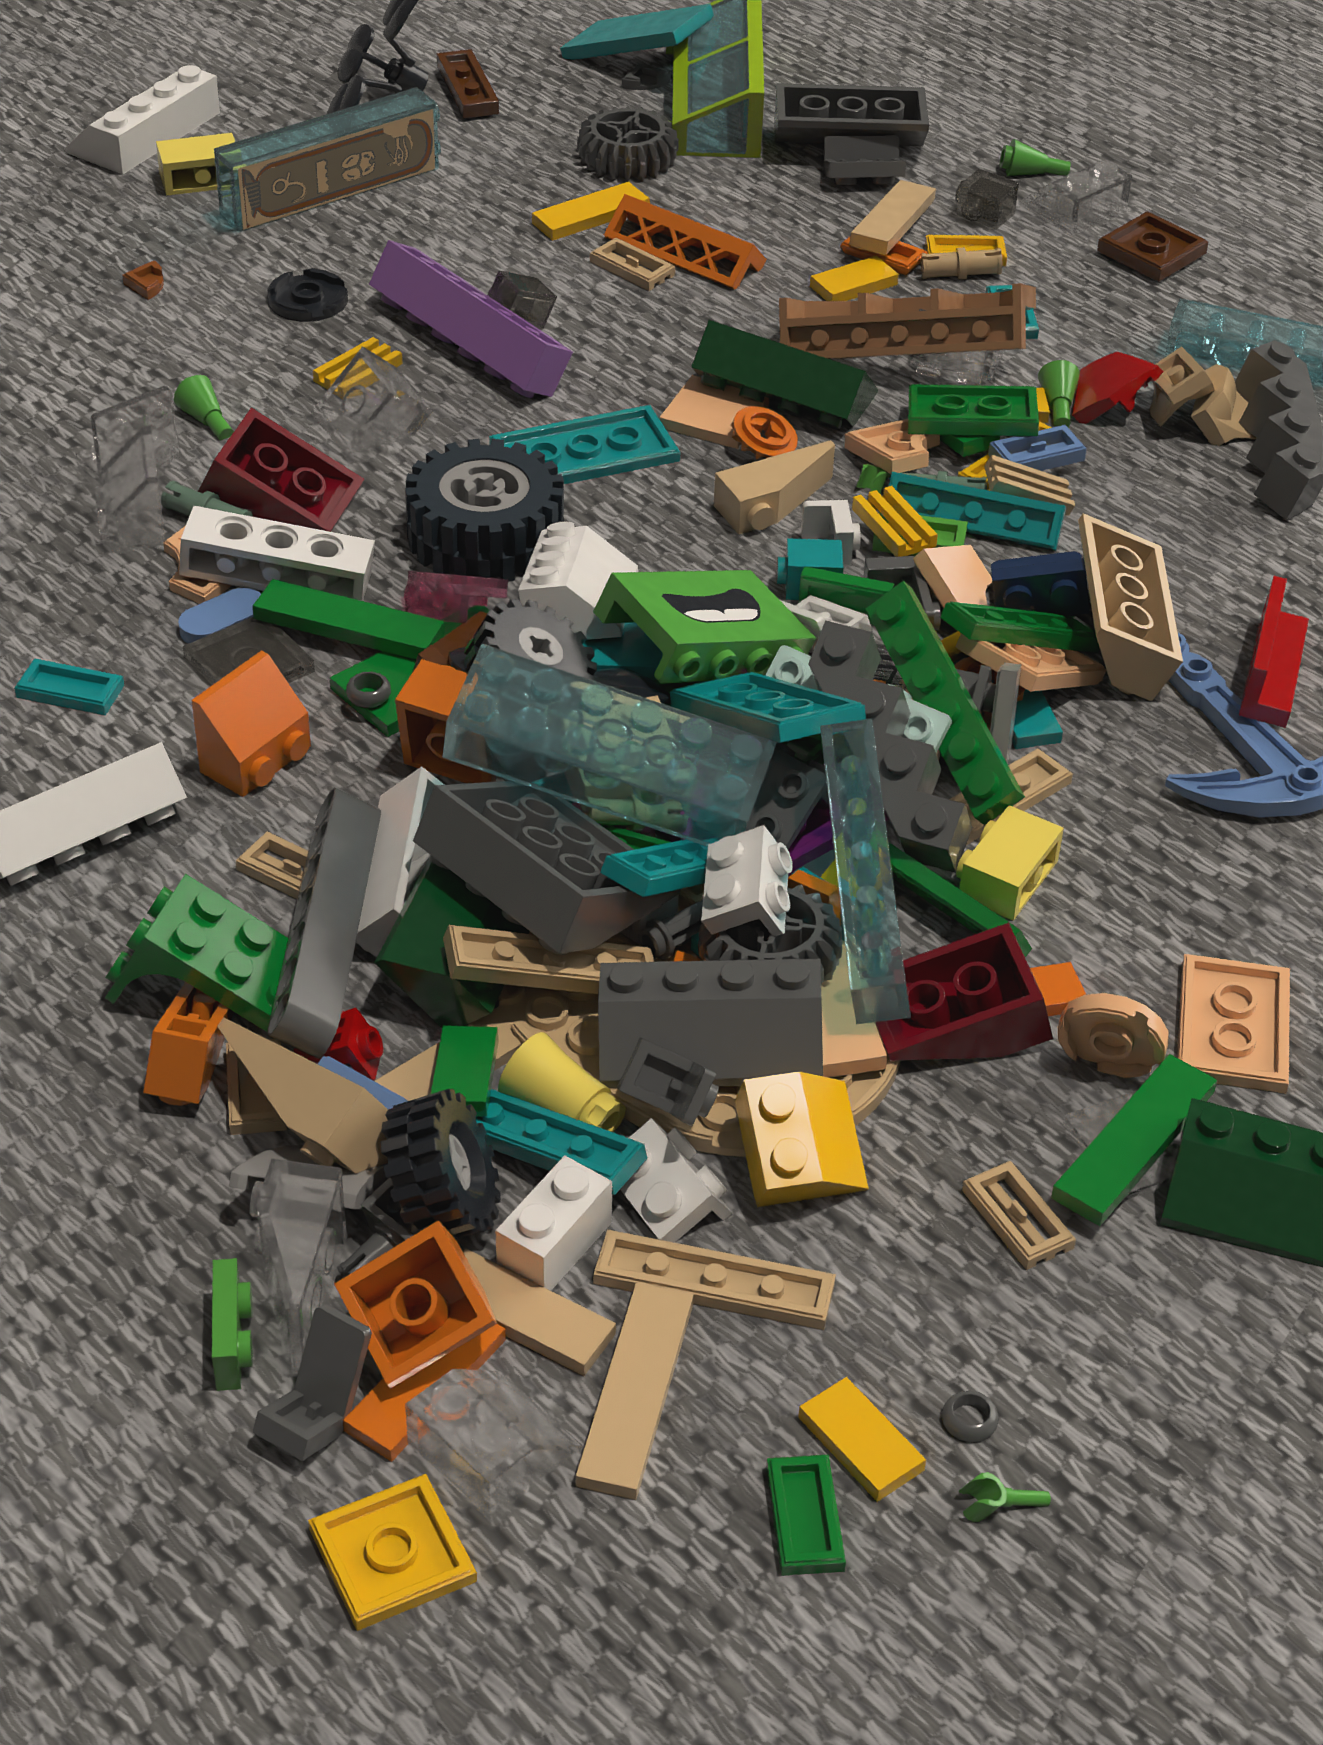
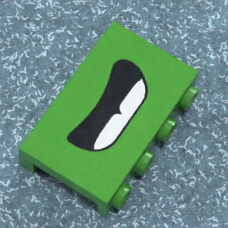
M751 570L612 572L593 610V613L603 624L636 623L663 653V657L654 673V677L659 683L712 681L749 672L766 675L782 645L808 655L816 640V637Z

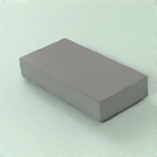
M1005 662L997 673L990 733L1008 764L1022 664Z

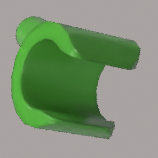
M864 464L856 487L870 488V492L877 490L881 494L884 483L888 477H891V474L877 466Z
M989 1472L979 1474L959 1490V1493L970 1494L978 1500L963 1511L964 1516L973 1522L982 1521L1001 1506L1046 1507L1051 1502V1496L1048 1491L1004 1487L1000 1479Z

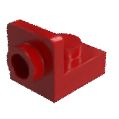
M355 1007L341 1013L336 1034L323 1056H330L344 1065L349 1063L355 1071L371 1080H375L380 1057L383 1055V1041L378 1030L370 1026ZM294 1048V1053L316 1064L321 1060V1058L318 1059Z

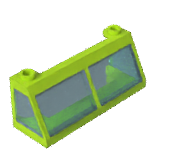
M715 0L708 3L711 4L714 13L710 21L678 45L666 47V54H673L672 121L670 122H672V129L677 131V138L679 139L676 156L761 158L764 110L762 1Z

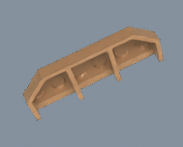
M1018 283L1012 284V290L979 294H960L936 288L930 289V296L895 299L869 293H858V301H802L791 298H779L780 343L828 359L1026 349L1025 310L1036 309V287Z

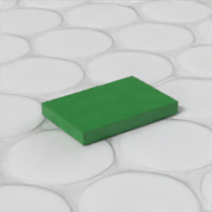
M909 385L908 434L1038 436L1037 391L1034 386Z

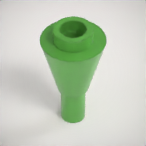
M1012 139L1010 145L1003 146L999 166L1000 168H1005L1006 176L1044 174V172L1068 176L1071 162L1049 158L1046 154L1016 139Z
M1066 360L1051 361L1045 364L1038 373L1040 385L1044 388L1046 398L1053 409V422L1056 427L1061 425L1069 427L1071 424L1070 407L1080 377L1078 367Z
M194 375L181 381L174 393L175 405L204 425L209 426L219 440L229 438L234 430L222 416V411L210 379L204 375Z

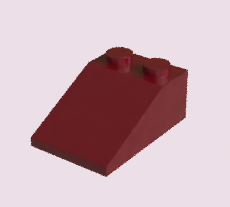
M250 408L214 459L198 492L210 491L219 495L220 501L243 510L251 511L252 516L256 518L331 532L362 485L364 478L255 409Z
M1009 923L858 976L890 1061L1004 1057L1053 1039L1043 995Z

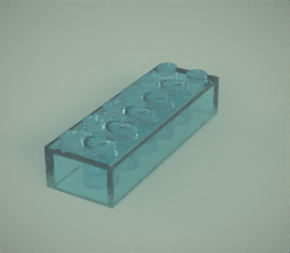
M481 644L447 719L442 757L708 847V844L717 842L724 837L734 836L748 830L769 772L777 742Z

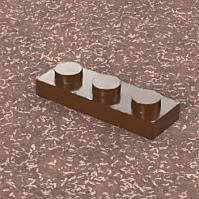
M472 49L436 53L437 68L463 118L499 114V100Z

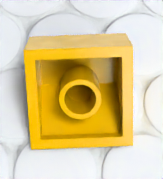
M804 1072L745 1079L736 1096L735 1105L757 1207L869 1189L845 1081Z

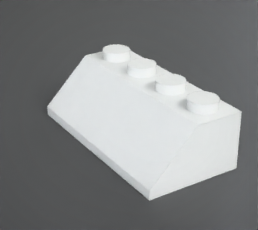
M183 66L174 74L162 81L156 82L151 88L130 98L128 102L113 111L107 112L102 118L90 124L64 148L65 152L117 173L125 174L157 153L156 141L180 139L220 113L217 76L203 71L197 66Z
M572 522L553 523L540 533L518 589L522 606L525 605L527 600L538 602V609L542 611L547 606L555 609L556 613L554 616L561 621L566 616L574 623L570 629L574 633L582 631L587 638L586 640L621 637L625 623L603 624L593 613V610L611 573L638 572V565L588 526L575 527Z
M160 742L0 810V879L7 877L10 886L39 874L35 864L53 857L56 865H60L85 854L82 843L99 836L102 845H105L131 834L127 824L144 817L149 826L176 814L172 804L187 798L163 743Z
M422 766L383 793L379 800L378 808L381 810V817L356 937V943L375 957L378 956L430 856L429 853L413 842V838L434 786L445 784Z

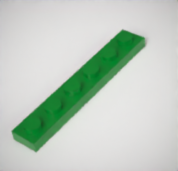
M902 581L868 606L866 611L912 699L945 713L951 718L952 724L939 750L975 819L985 826L990 820H994L1001 815L1009 805L1014 806L1025 796L914 590L905 581Z

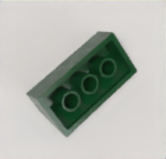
M708 320L691 366L702 377L700 383L724 391L727 384L739 388V396L760 403L763 402L764 397H767L769 400L779 403L777 408L787 414L801 417L804 411L817 415L816 421L837 430H840L842 424L854 427L878 393L877 387L864 370L712 320Z
M428 858L374 963L442 1029L443 1026H465L492 1013L505 984L450 978L443 941L448 925L529 934L530 931L524 926L507 920L501 914L502 909L489 899L469 891L463 879L451 870L437 866Z
M1192 1098L1179 1140L1160 1225L1323 1267V1133Z

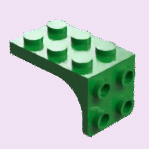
M185 873L174 892L164 886L148 910L147 914L155 918V921L151 923L143 918L127 942L126 946L135 951L131 956L122 951L105 978L113 982L114 985L105 999L114 1004L126 985L138 977L151 974L167 975L189 983L268 1032L289 938Z

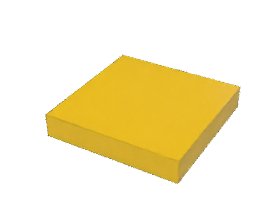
M427 1474L308 1520L309 1530L357 1631L477 1582V1572Z

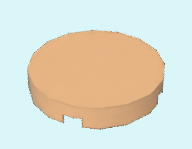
M1098 993L1078 997L1070 1001L1062 1011L1057 1027L1058 1041L1070 1058L1076 1061L1077 1056L1084 1060L1096 1062L1099 1072L1123 1078L1140 1077L1150 1073L1153 1065H1160L1164 1061L1168 1047L1169 1031L1161 1017L1146 1005L1125 996Z

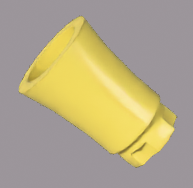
M545 1032L531 1036L515 1051L506 1064L498 1084V1092L610 1132H614L625 1116L626 1107L611 1094L610 1088L595 1079L572 1060Z

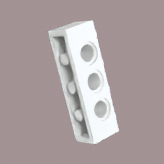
M193 506L181 537L179 575L264 591L271 580L275 579L363 601L372 572L375 540Z

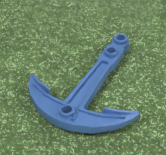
M1178 633L1183 663L1168 681L1191 706L1199 708L1261 776L1240 780L1241 775L1237 769L1199 774H1169L1165 786L1201 805L1219 811L1254 817L1297 816L1323 809V756L1313 761L1307 760L1267 723L1239 716L1242 700L1226 686V681L1212 668L1209 660L1189 652L1190 648L1186 638Z

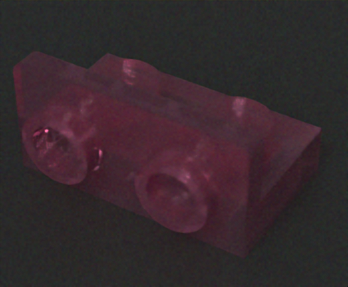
M408 571V581L404 591L405 612L446 622L466 623L468 605L487 606L488 597L507 599L508 580Z

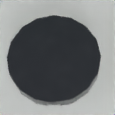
M305 269L303 270V275L293 276V271L286 272L275 278L267 288L269 307L275 314L288 320L300 322L324 320L343 311L348 303V291L345 288L344 281L338 275L326 270Z

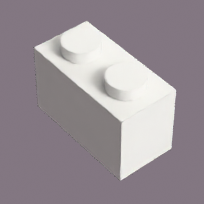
M564 1155L495 1230L497 1264L551 1291L612 1223V1181Z

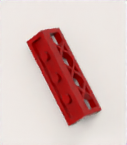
M1273 576L1258 625L1239 716L1286 728L1292 709L1309 618L1281 611L1287 579Z

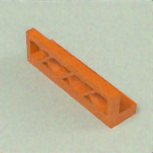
M624 194L604 233L607 239L618 238L674 266L734 290L739 287L748 268L760 271L767 260L752 243L627 194ZM626 218L641 226V230L628 236L619 233ZM659 232L672 237L673 243L657 249L653 246L651 236ZM692 245L705 250L706 255L690 262L686 260L683 248ZM677 252L678 257L672 255V253ZM725 258L736 263L730 277L718 273L715 261Z

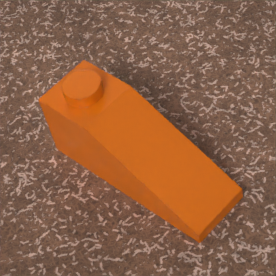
M185 982L152 1032L143 1093L159 1096L161 1101L171 1105L199 1104L209 1087L225 1040L224 1035L217 1026L223 1018L231 1021L234 1011Z

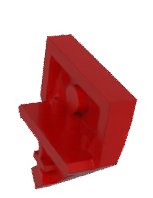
M1114 352L1093 361L1080 370L1072 416L1079 423L1087 424L1114 407L1118 402L1127 412H1131L1135 407L1136 392L1142 386L1146 388L1148 382H1156L1164 371L1158 365L1121 352Z

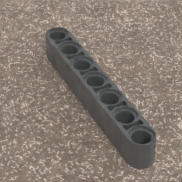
M335 787L325 798L315 821L267 1032L269 1037L318 1059L329 1048L340 1022L381 817V810Z

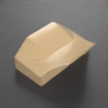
M1182 346L1155 364L1164 372L1156 382H1153L1154 393L1150 407L1151 416L1161 427L1188 400L1201 398L1215 391L1213 383L1205 370Z
M1215 364L1206 369L1205 372L1213 383L1215 391L1195 399L1191 415L1192 419L1212 445L1220 446L1234 438L1255 440L1256 437L1239 423L1249 403L1236 390V384L1229 368Z

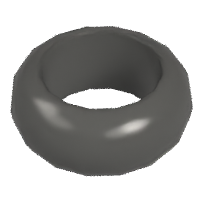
M372 671L362 672L349 680L346 686V694L349 700L356 706L374 708L381 706L388 700L391 695V685L387 678L380 673ZM363 688H376V689H378V690L372 691V692H363V691H360V689H363Z
M969 1390L958 1392L946 1401L942 1411V1420L944 1427L951 1436L959 1441L976 1443L992 1436L997 1429L999 1415L997 1407L989 1397L980 1392ZM961 1406H975L986 1414L987 1420L979 1425L964 1424L958 1420L954 1411Z

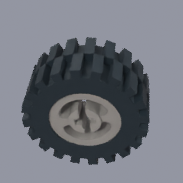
M480 439L467 440L468 446L462 448L456 442L445 445V453L443 454L435 449L427 453L426 463L418 460L412 466V474H407L405 488L407 540L409 539V548L412 554L417 553L418 562L424 567L433 563V573L442 577L449 571L454 572V581L464 583L467 582L469 576L478 577V584H491V577L501 576L503 583L515 581L516 572L521 571L525 574L541 531L547 529V526L553 523L564 522V480L562 474H558L557 465L553 461L545 463V454L538 450L527 454L526 445L515 442L511 448L504 447V440L492 439L491 445H480Z

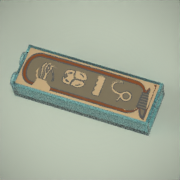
M415 87L214 148L220 216L236 231L242 232L439 169L438 156L441 153V146L438 140L437 122L440 119V112L437 103L419 88Z

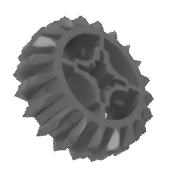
M629 106L624 109L613 107L610 111L599 110V114H591L588 116V120L581 123L579 137H577V149L579 150V157H581V165H587L588 172L597 171L599 177L610 174L612 181L621 176L627 182L631 177H637L643 182L645 175L648 174L651 177L657 178L658 172L667 173L668 167L674 166L679 139L677 138V131L672 129V122L668 121L664 115L657 116V112L654 110L647 112L642 107L638 109H630Z
M798 885L793 889L787 888L790 909L786 912L784 934L772 936L760 919L711 934L701 921L699 926L698 955L701 957V961L820 959L822 984L826 980L833 979V973L836 970V966L839 965V959L842 957V927L840 926V919L836 918L833 905L822 902L820 893L806 895L803 885Z

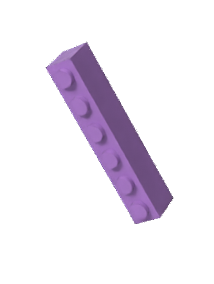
M388 240L369 282L370 286L382 293L381 300L384 303L397 309H406L408 311L406 317L419 325L431 326L433 328L431 334L434 337L449 344L456 343L459 345L457 350L459 354L476 362L481 360L485 363L483 369L487 373L502 380L509 379L512 381L510 388L515 392L528 398H533L535 393L549 397L553 396L573 351L418 249Z

